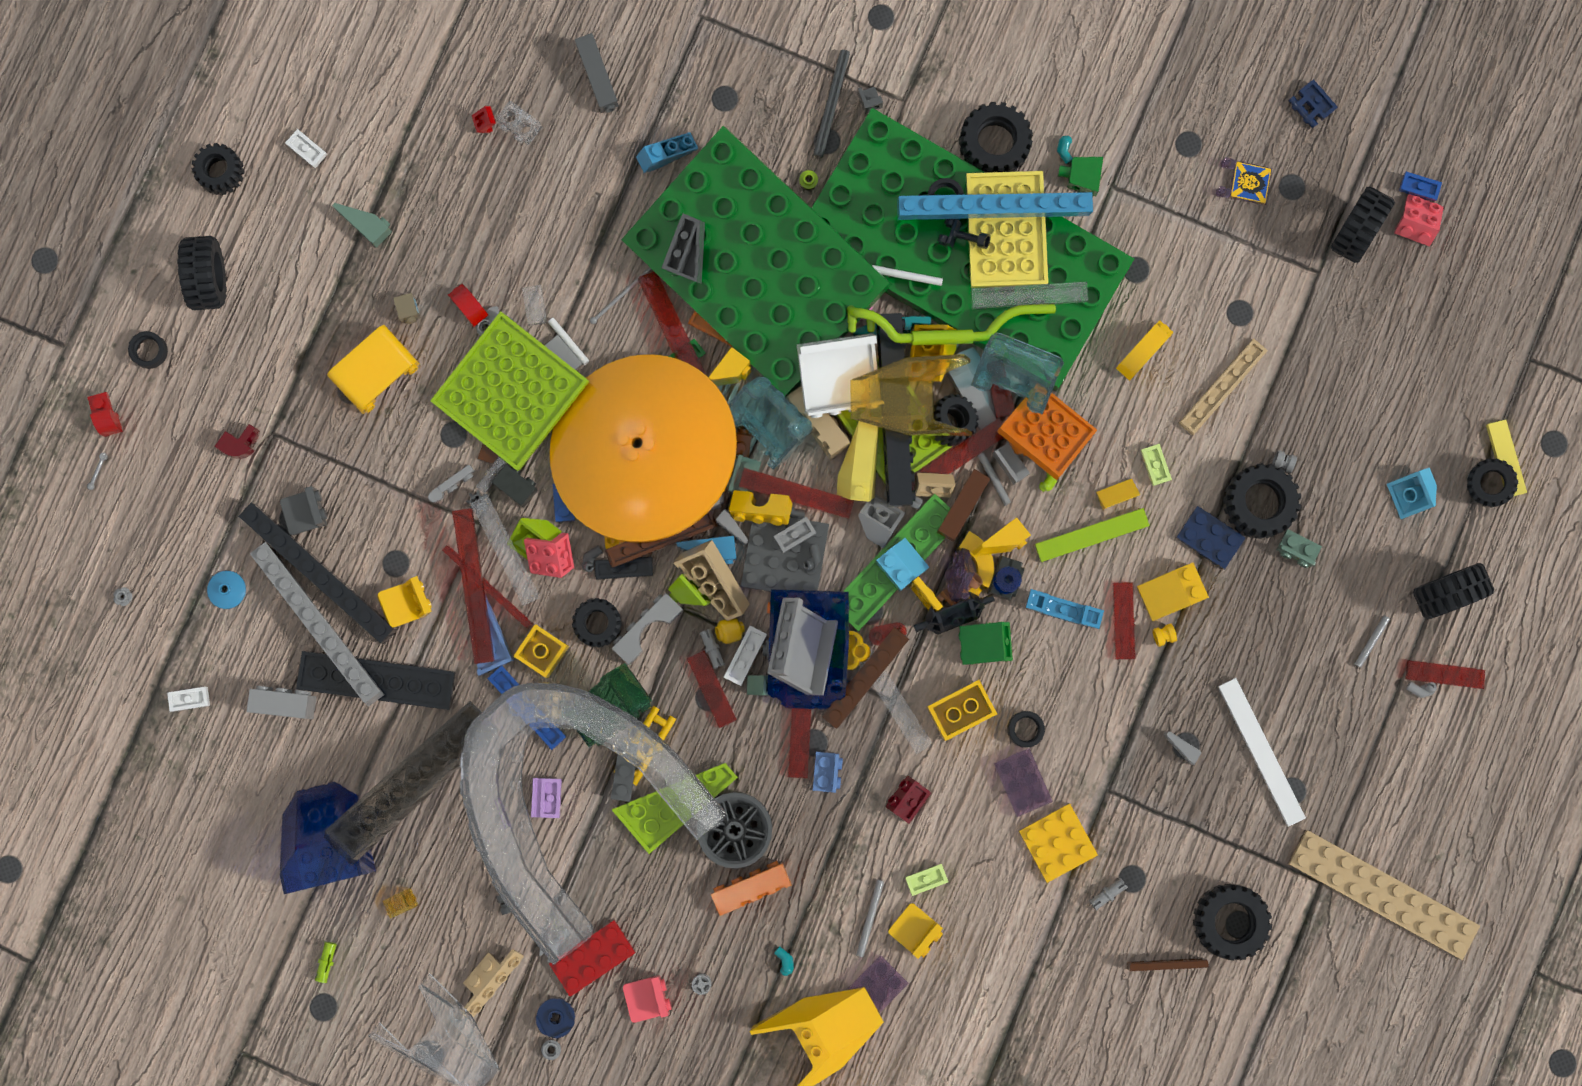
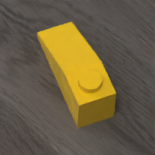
M1016 517L972 553L973 555L1011 552L1015 548L1019 550L1027 544L1025 540L1031 534Z

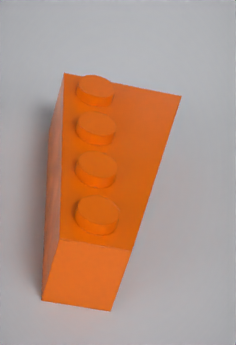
M776 860L767 864L768 868L760 871L758 868L749 872L750 876L745 879L740 876L731 880L732 884L725 887L722 884L713 888L714 892L710 895L719 916L743 907L747 903L757 901L765 895L776 893L783 887L792 886L783 862L778 863Z

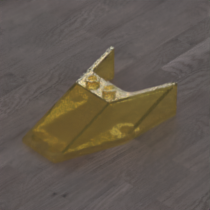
M965 354L907 357L850 380L851 419L912 436H972V432L968 429L937 422L933 416V379L971 363L970 358Z

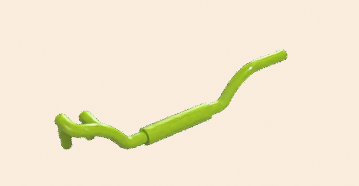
M1055 304L1018 305L1000 314L987 330L983 332H973L971 329L911 331L908 334H899L883 316L873 310L856 308L852 305L847 307L848 330L850 333L856 331L857 318H864L867 322L868 332L875 331L876 323L892 341L896 343H911V345L973 344V341H986L991 339L1005 322L1015 316L1023 314H1054L1056 311Z

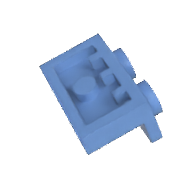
M816 752L813 791L836 793V789H840L841 777L837 776L838 769L842 770L843 758H839V754Z

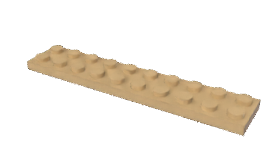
M1308 830L1303 834L1288 865L1460 960L1464 959L1480 928V925Z

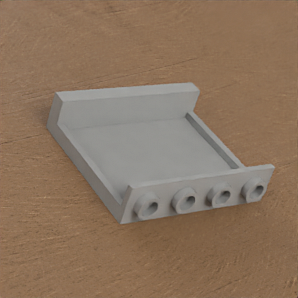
M783 598L767 673L807 695H824L838 621L825 620L803 607V600L800 598Z

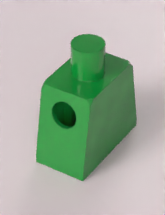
M1073 157L1070 167L1059 165L1058 177L1068 178L1067 188L1081 193L1092 192V196L1096 197L1099 192L1103 157Z

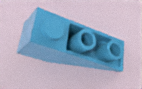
M688 132L644 146L636 158L643 172L647 173L698 150V146L691 133Z

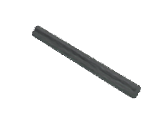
M842 49L839 53L814 149V156L823 157L850 56V52Z

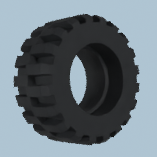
M996 101L990 102L989 106H986V104L980 105L978 110L974 109L970 112V116L966 117L961 129L959 145L960 153L962 156L964 155V161L985 173L1016 172L1018 167H1022L1032 147L1033 132L1030 129L1031 124L1029 120L1024 119L1025 114L1022 111L1016 112L1017 107L1013 105L1011 108L1007 107L1005 102H1001L1000 105H996ZM988 126L1005 128L1013 138L1011 150L1001 155L986 152L978 142L980 131Z
M1371 186L1366 187L1330 246L1332 251L1354 263H1359L1395 204L1394 199Z
M211 235L183 238L178 245L177 264L179 283L186 306L194 311L221 308L225 304L227 287L224 258L219 242Z
M1261 463L1245 468L1231 479L1229 486L1225 490L1226 496L1223 498V503L1226 504L1224 511L1230 517L1228 521L1230 524H1235V529L1238 532L1243 531L1245 536H1254L1257 539L1269 538L1288 529L1292 525L1291 523L1297 519V512L1301 509V504H1299L1301 493H1297L1299 486L1297 483L1294 484L1292 482L1293 477L1291 474L1286 475L1284 473L1285 469L1281 467L1277 469L1273 464L1264 465ZM1261 483L1269 486L1278 497V510L1270 518L1260 519L1254 516L1247 508L1246 492L1255 484Z
M1477 563L1414 589L1413 595L1422 616L1428 620L1494 594V587L1485 566Z
M1225 884L1215 886L1211 891L1208 890L1204 893L1203 899H1199L1197 902L1199 904L1198 908H1195L1193 913L1195 914L1193 926L1196 927V931H1194L1196 937L1200 939L1201 945L1207 951L1220 958L1241 961L1246 960V957L1255 956L1256 951H1261L1265 947L1263 944L1269 940L1268 932L1272 930V924H1270L1272 916L1267 910V903L1261 899L1262 897L1258 893L1237 884ZM1230 903L1241 905L1249 915L1247 932L1243 937L1234 941L1222 938L1215 927L1218 911L1224 905Z

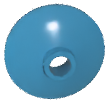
M221 571L215 574L209 581L207 594L215 606L222 609H231L243 601L246 594V585L239 574L232 571ZM223 586L228 587V590L225 593L222 592Z

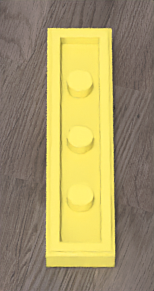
M1502 420L1487 424L1486 428L1495 458L1506 461L1517 473L1518 489L1514 496L1527 493L1507 421ZM1501 476V480H1502L1503 487H1504V479H1503V477Z

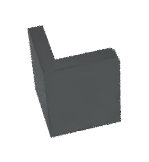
M862 87L858 88L857 95L865 114L869 113L871 108L875 110L883 108V100L881 95L878 96L875 87L862 90Z

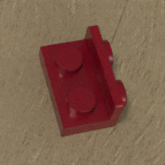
M906 776L900 782L899 788L894 795L888 799L885 807L910 824L932 792L911 777Z

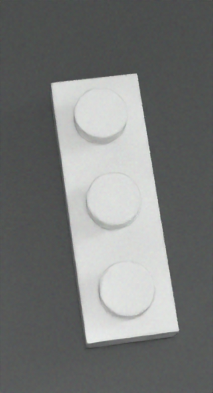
M749 626L724 678L740 686L742 685L767 636L766 633Z

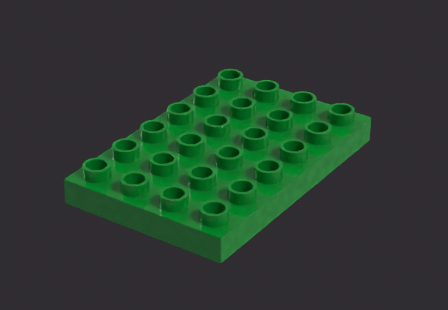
M725 126L719 129L621 239L730 345L750 360V364L784 396L792 393L801 384L797 344L843 338L849 332L847 307L852 305L856 308L869 310L892 285ZM682 213L705 222L702 284L662 268Z

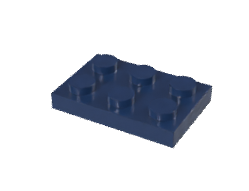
M1196 506L1176 536V539L1225 570L1245 540V537L1199 506Z

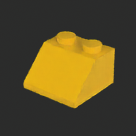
M731 347L708 378L716 386L740 383L742 379L746 380L751 373L750 360Z

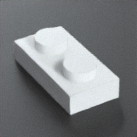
M298 129L285 142L288 147L314 168L327 156L324 150Z
M208 687L167 693L170 712L210 706Z

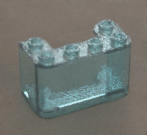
M993 333L984 348L971 386L976 387L980 391L990 390L992 385L995 384L1001 389L1016 393L1018 396L1027 397V407L1029 410L1043 415L1064 361L1054 354L1007 335Z
M757 377L744 385L728 404L733 419L736 421L735 425L742 424L767 449L764 454L770 456L767 464L773 470L785 462L813 430L811 421L805 418L798 411L797 407L791 404L784 394L778 391L766 377Z

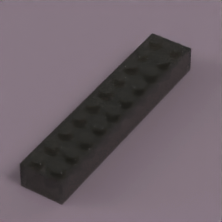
M469 701L325 830L324 839L352 866L494 737L498 727Z

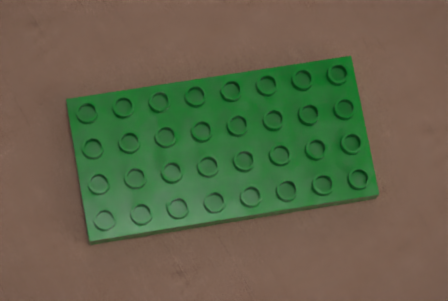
M871 108L813 204L812 209L871 265L943 278L942 286L883 275L892 283L885 292L886 294L924 316L931 317V320L940 325H949L956 330L972 329L973 332H983L987 330L1000 314L1012 307L1032 304H1055L1056 311L1054 314H1023L1015 316L1005 322L991 339L973 341V344L1056 392L1135 258L1063 217H1045L1048 285L971 288L969 241L957 238L953 248L939 244L937 241L939 235L942 234L949 237L952 229L946 227V224H944L945 219L898 220L897 200L899 196H925L928 194L930 186L941 178L955 180L960 184L963 194L967 195L966 174L985 172ZM941 187L937 189L934 195H956V193L949 187ZM968 218L959 219L962 223L960 231L968 233Z

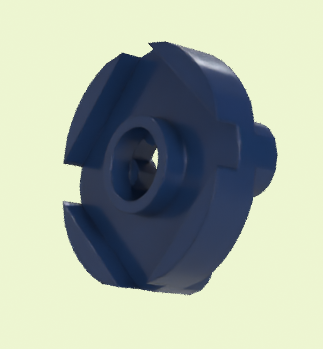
M563 998L548 999L542 1003L537 1011V1027L542 1034L549 1037H564L575 1024V1010ZM552 1013L560 1014L559 1023L551 1021Z

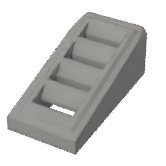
M724 509L717 517L716 523L743 545H747V537L730 513Z
M1170 731L1164 733L1165 738L1190 765H1194L1201 755V751Z

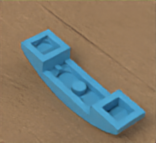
M1030 589L1025 607L1051 617L1096 629L1100 628L1104 610L1050 596L1047 593Z

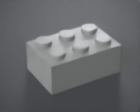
M256 686V689L249 690L247 712L314 719L317 696H311V692L295 690V694H293L290 689L276 688L273 691L272 687Z

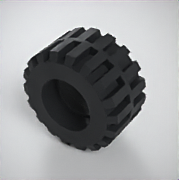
M214 143L213 146L207 144L205 149L201 147L199 149L201 152L194 155L196 160H192V165L194 166V168H191L195 180L208 192H213L215 195H219L220 192L222 195H226V191L231 193L234 191V187L238 188L240 186L238 182L243 181L241 174L245 172L242 168L244 165L239 156L230 147L228 148L224 144L220 146L218 143ZM218 161L227 162V168L223 175L215 178L210 177V168L214 163Z
M949 394L931 406L927 412L926 421L928 424L926 426L927 429L931 430L929 432L930 435L935 436V441H941L942 445L956 446L970 438L977 431L976 428L979 423L976 421L979 420V415H976L977 409L972 407L973 403L971 401H967L968 398L965 396L961 398L959 394L955 396L954 394ZM947 413L955 418L957 427L950 423Z
M1489 458L1479 462L1472 468L1467 478L1469 495L1476 503L1485 507H1496L1507 503L1513 498L1518 489L1517 473L1513 470V467L1507 464L1506 461H1501L1497 458ZM1488 472L1499 473L1504 479L1503 489L1497 494H1488L1483 491L1480 481L1484 474Z
M595 598L582 602L580 607L576 608L575 615L572 617V628L575 635L581 642L591 647L600 648L605 645L608 646L617 639L616 637L621 632V615L613 604L604 599ZM593 612H602L608 618V627L601 634H592L586 627V620Z

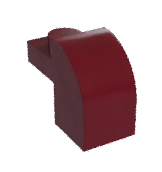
M248 424L238 439L225 431L214 447L235 459L249 457L255 451L249 446L256 442L260 431Z

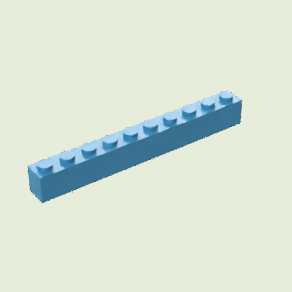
M1092 192L899 196L897 200L898 220L1090 216L1093 212Z

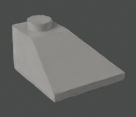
M875 494V498L866 502L858 516L867 539L884 548L905 515V512L897 507H887V501Z

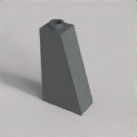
M593 33L575 39L578 53L601 113L614 111L616 107H619Z

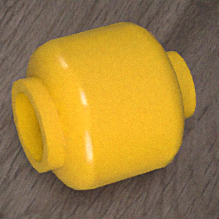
M737 618L728 621L726 619L720 620L715 627L718 641H722L724 644L740 641L742 633L745 632L743 622H739Z

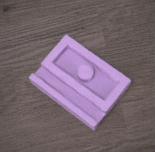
M533 778L531 817L560 818L562 779Z

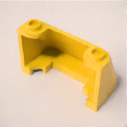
M381 325L327 373V376L356 408L364 414L365 412L369 413L375 408L374 403L377 396L402 374L412 375L415 373L420 363L385 325Z

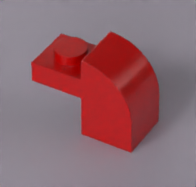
M463 283L448 294L450 299L474 327L488 316V313Z
M107 392L87 397L91 409V420L101 436L106 437L123 432L118 413L113 411Z

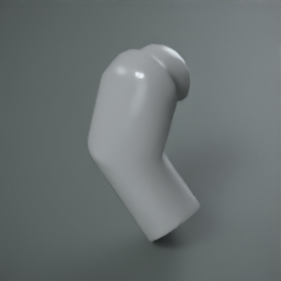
M1410 681L1406 690L1419 698H1425L1433 695L1437 690V686L1433 682L1418 686Z

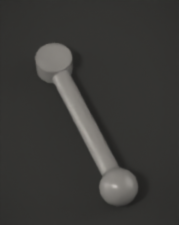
M100 453L99 455L100 461L91 482L87 484L88 490H93L95 487L94 483L101 466L108 458L106 453Z

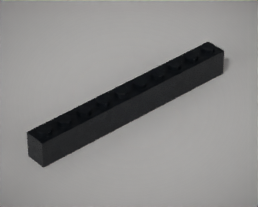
M902 313L880 314L894 327L897 333L903 334L905 319H902ZM876 324L881 400L884 401V404H881L887 507L911 506L916 499L915 490H912V482H914V471H911L913 452H910L909 444H912V433H909L908 425H911V415L907 412V406L910 405V396L906 394L909 378L908 375H905L908 360L907 356H904V349H906L907 343L892 341L886 332Z
M251 502L238 516L378 642L385 645L398 631L396 628H392L385 618L258 505Z

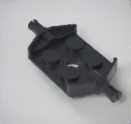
M968 592L970 596L968 600L959 601L957 604L944 607L937 612H934L933 608L930 607L925 620L913 625L915 632L917 633L927 628L928 631L930 630L939 635L977 620L985 605L995 602L994 596L991 594L979 598L974 593Z

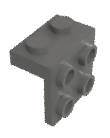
M313 486L304 488L305 492L280 500L288 532L291 535L327 525L326 519L328 517L325 508H322L321 493Z

